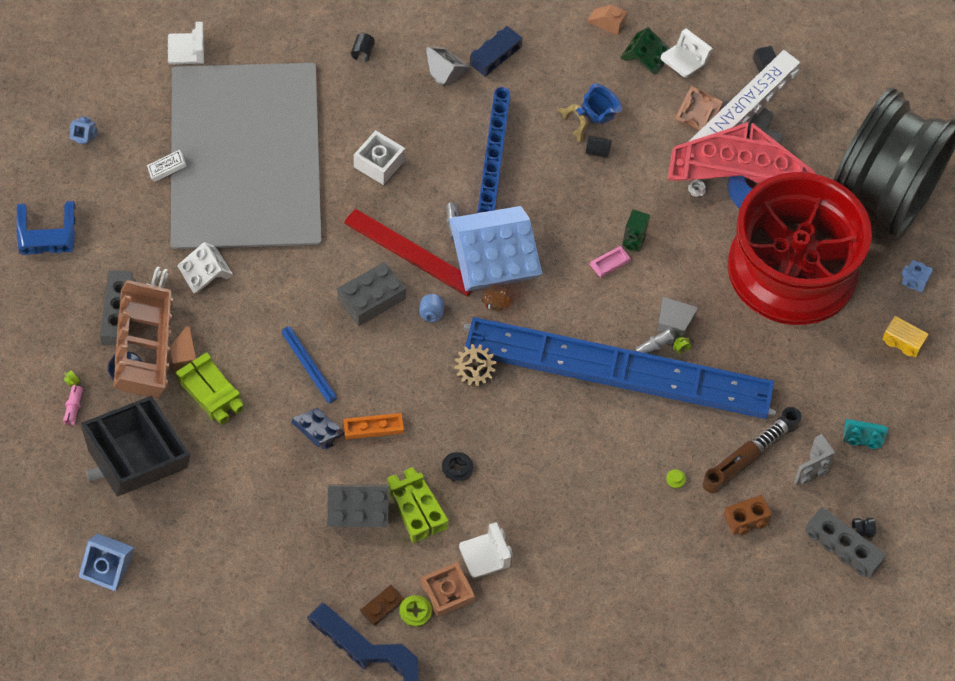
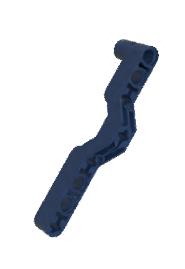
M321 603L307 616L308 621L324 636H329L333 640L332 643L340 650H345L348 653L347 656L363 670L371 663H389L391 668L403 676V681H418V657L403 644L372 645L325 603Z

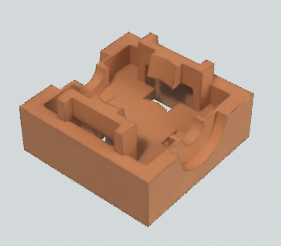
M691 86L675 119L700 131L708 123L713 110L715 111L711 119L722 110L725 102Z
M458 562L420 578V584L424 592L428 594L437 618L475 602V595ZM455 595L457 600L454 598L452 601H449L448 598Z

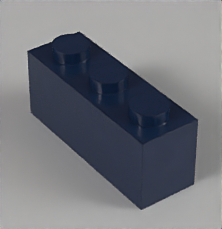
M508 26L498 30L494 37L486 40L479 49H475L471 53L470 66L486 77L522 48V37Z

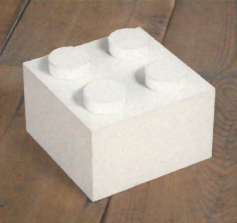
M376 130L354 154V168L382 185L389 180L405 161V148Z

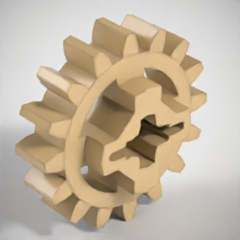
M472 344L470 350L465 346L464 353L458 352L461 356L460 359L455 358L459 365L454 366V369L460 370L456 375L458 377L463 376V383L469 380L468 385L470 386L473 382H475L476 386H479L480 381L486 384L487 377L493 378L490 373L496 372L492 368L496 361H491L494 355H488V348L483 351L482 345H479L478 349H476L474 344ZM478 353L483 354L487 360L479 359ZM470 354V359L463 363L465 357ZM474 360H476L477 363L483 364L478 366L477 370H474L473 367H469L474 363ZM488 367L486 373L481 376V371ZM464 370L471 371L473 378L467 376Z

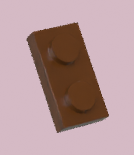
M390 585L360 609V612L375 626L398 607L405 598Z

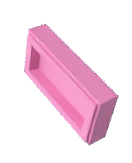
M619 246L591 261L590 266L601 278L631 262V258Z

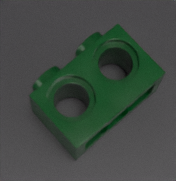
M635 209L632 210L625 226L622 244L626 249L640 252L641 244L644 243L648 231L649 214Z

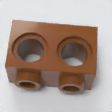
M762 495L730 505L724 511V517L733 535L738 533L745 535L755 527L762 529L769 524L772 516ZM753 512H759L761 516H757ZM736 518H740L744 522H738L736 521Z

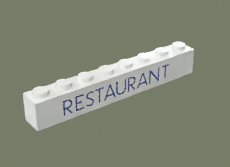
M783 50L689 141L750 122L755 114L758 115L762 111L763 106L767 102L770 103L780 90L783 91L792 78L795 79L799 75L800 62Z

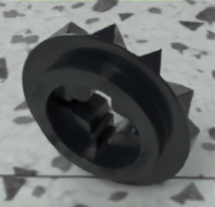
M453 452L444 458L442 472H444L446 478L452 479L453 482L456 480L462 482L464 479L469 478L473 472V462L468 455L461 452ZM455 461L458 463L459 466H463L461 467L460 473L456 469H453L455 466Z

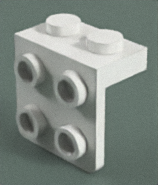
M685 29L681 32L677 45L663 53L660 59L683 77H689L708 63L713 48L688 29Z
M497 522L489 525L488 534L459 544V549L473 579L510 567L513 553L511 547L506 546L504 541L506 540L505 533L502 528L499 529Z

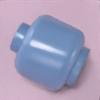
M436 294L424 296L420 301L419 307L421 318L428 322L439 321L444 314V300Z

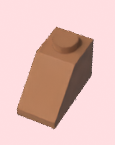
M614 5L596 8L587 22L615 35H619L626 24L628 11Z
M190 326L185 327L170 346L171 354L168 356L169 366H173L174 372H177L189 363L193 365L192 361L196 359Z

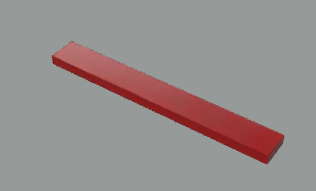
M356 208L345 219L344 224L463 295L468 297L472 292H465L461 270Z

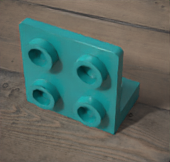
M846 419L843 442H848L851 446L866 445L870 449L882 448L889 428L880 424Z

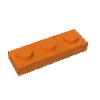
M402 413L343 419L345 440L404 434Z

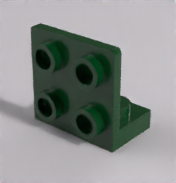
M646 27L635 34L620 58L625 61L637 58L651 73L657 74L665 63L660 59L661 55L671 48L649 27Z

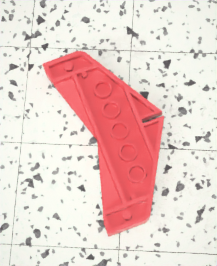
M747 122L675 146L671 152L667 180L677 182L744 176L759 184L770 177L783 173H816L753 123L750 126L749 139H747L749 123Z

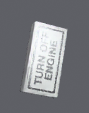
M181 150L147 165L153 182L187 167Z

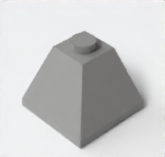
M427 47L426 49L430 74L436 78L435 81L440 85H451L470 68L469 65L444 47Z

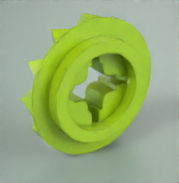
M419 595L405 598L399 608L401 620L406 622L407 626L413 625L417 627L425 625L432 615L430 602ZM415 604H417L418 610L422 611L418 613L417 618L410 612L414 609Z

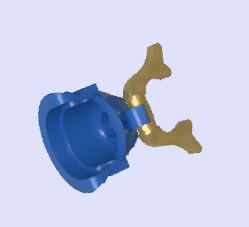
M593 83L589 91L583 96L582 107L573 104L566 109H558L563 114V119H569L573 111L576 113L580 120V127L573 132V135L577 136L578 142H584L583 136L588 126V120L603 125L614 119V114L622 110L619 98L610 89L601 84Z

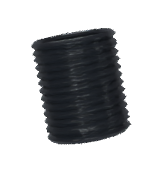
M367 33L358 34L351 50L352 58L357 60L358 54L362 51L365 53V58L362 59L364 60L363 62L368 61L375 44V39Z
M589 135L585 154L608 159L612 139Z

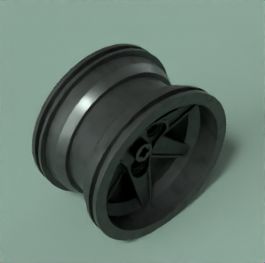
M890 87L878 99L861 124L833 180L849 189L863 206L874 211L878 221L887 228V234H894V238L900 239L931 196L954 153L955 119L951 118L946 121L941 118H929L926 120L911 112L910 102L904 99L903 92Z

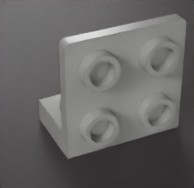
M822 434L814 439L809 455L810 461L799 466L794 480L795 485L800 483L806 485L813 477L817 475L822 477L828 473L835 452Z

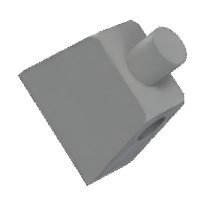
M663 297L657 332L662 333L669 328L674 337L684 338L695 319L698 307ZM671 340L666 344H673L674 340Z

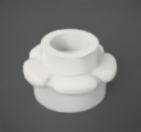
M694 180L688 186V191L694 197L703 196L706 192L705 184L701 180Z

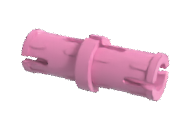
M75 385L71 387L69 400L65 404L64 424H69L70 421L71 425L76 424L78 410L81 409L80 401L84 390L80 386H77L76 390Z

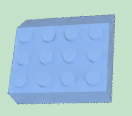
M521 206L449 219L465 292L494 287L495 285L500 286L527 281L542 275L531 222Z

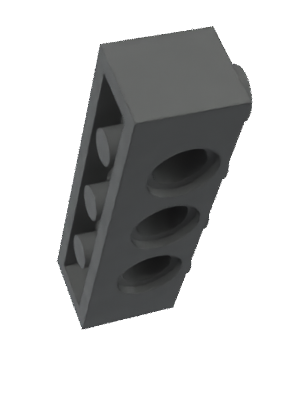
M109 270L100 332L102 345H116L118 326L113 325L118 324L120 309L116 308H120L121 293L118 292H121L126 280L136 282V279H133L132 271Z
M823 507L810 519L805 528L807 535L812 540L821 542L828 552L837 554L844 564L853 566L862 577L866 576L870 579L883 564L887 556ZM824 531H830L832 534H827ZM840 543H846L848 546H843ZM857 555H862L864 559L857 557Z

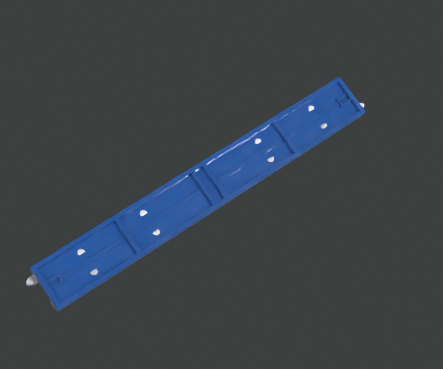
M473 317L471 324H464L463 329L469 332L465 346L469 350L472 344H474L476 349H478L479 345H482L483 351L488 348V355H494L491 359L492 361L763 419L774 417L776 411L770 408L774 386L773 380ZM478 353V358L487 359L483 354Z

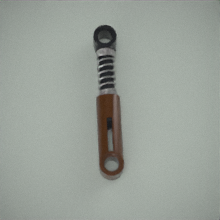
M795 407L785 408L782 415L774 422V425H771L770 428L759 434V437H756L755 440L747 441L716 467L708 469L705 472L702 483L703 488L709 493L719 492L722 486L759 458L764 448H768V445L775 442V439H779V436H783L787 432L795 431L801 420V412ZM710 479L716 480L717 483L711 482Z

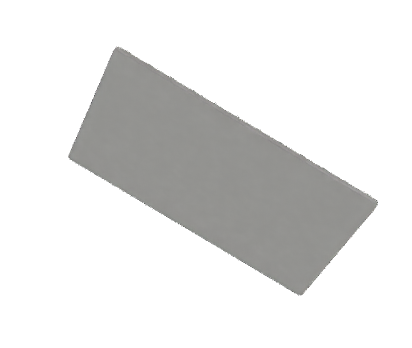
M314 63L173 67L171 154L181 150L187 167L171 174V248L197 249L204 242L216 248L321 244L316 65Z

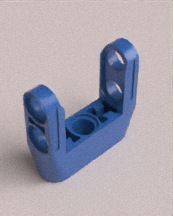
M66 201L64 205L63 229L27 230L26 204H17L18 252L22 255L43 254V252H72L75 244V202Z

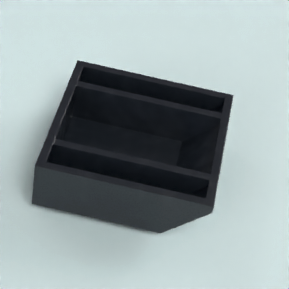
M152 396L81 423L88 452L117 497L188 468L190 453Z

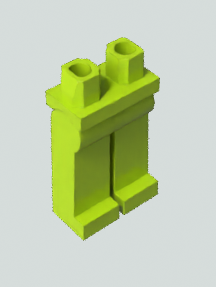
M207 352L192 361L193 365L189 363L176 372L177 381L202 407L212 421L215 419L219 424L223 425L229 420V415L226 411L231 409L235 414H240L244 411L240 393L226 380Z
M411 467L404 471L406 478L400 481L397 475L387 478L389 496L393 499L412 543L429 537V532L431 535L448 529V519L423 480L424 477L421 472L417 473Z

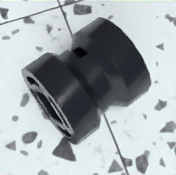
M874 517L866 518L865 520L860 518L852 519V529L856 528V532L859 535L875 537L876 523Z

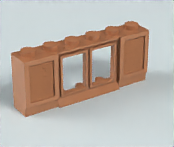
M126 280L122 287L115 353L114 389L148 397L152 396L157 399L163 391H166L168 386L166 374L169 370L167 358L170 353L168 341L171 337L169 325L172 321L170 309L173 305L170 289ZM129 320L158 326L157 342L128 336ZM128 343L156 349L155 365L127 359Z

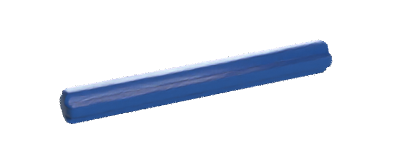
M290 326L283 328L282 335L327 403L336 401V394Z

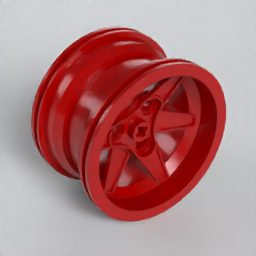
M790 172L775 175L762 181L748 193L739 210L736 236L732 241L727 262L728 275L733 289L750 309L778 323L808 325L829 319L840 312L854 294L859 277V268L864 263L871 244L872 230L869 216L862 203L849 189L835 180L822 175L807 172ZM783 222L799 223L800 225L794 232L788 229ZM762 229L772 239L773 244L751 243V237L755 231ZM816 230L821 231L832 240H815ZM845 260V265L840 272L833 275L823 267L820 261ZM770 266H780L779 271H776ZM801 274L805 279L797 277Z

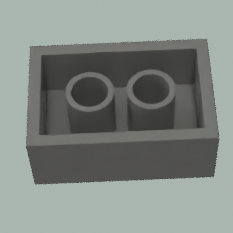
M383 262L337 288V298L355 323L360 326L406 300V288L386 262Z
M328 484L327 526L388 527L389 485Z

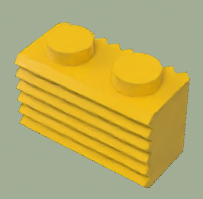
M894 316L882 340L888 346L897 347L905 355L916 358L925 344L929 333Z

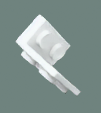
M195 22V29H192V33L168 34V64L204 63L203 22Z
M206 242L202 243L178 264L179 270L193 293L201 291L216 277L229 279L233 276L218 249Z

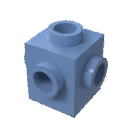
M85 116L73 120L69 129V139L76 140L80 144H87L97 136V122L91 121V118Z
M912 260L910 265H905L901 275L904 278L901 284L922 293L933 269L921 262Z

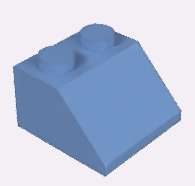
M96 534L88 540L79 577L116 591L131 563L135 547L101 534Z

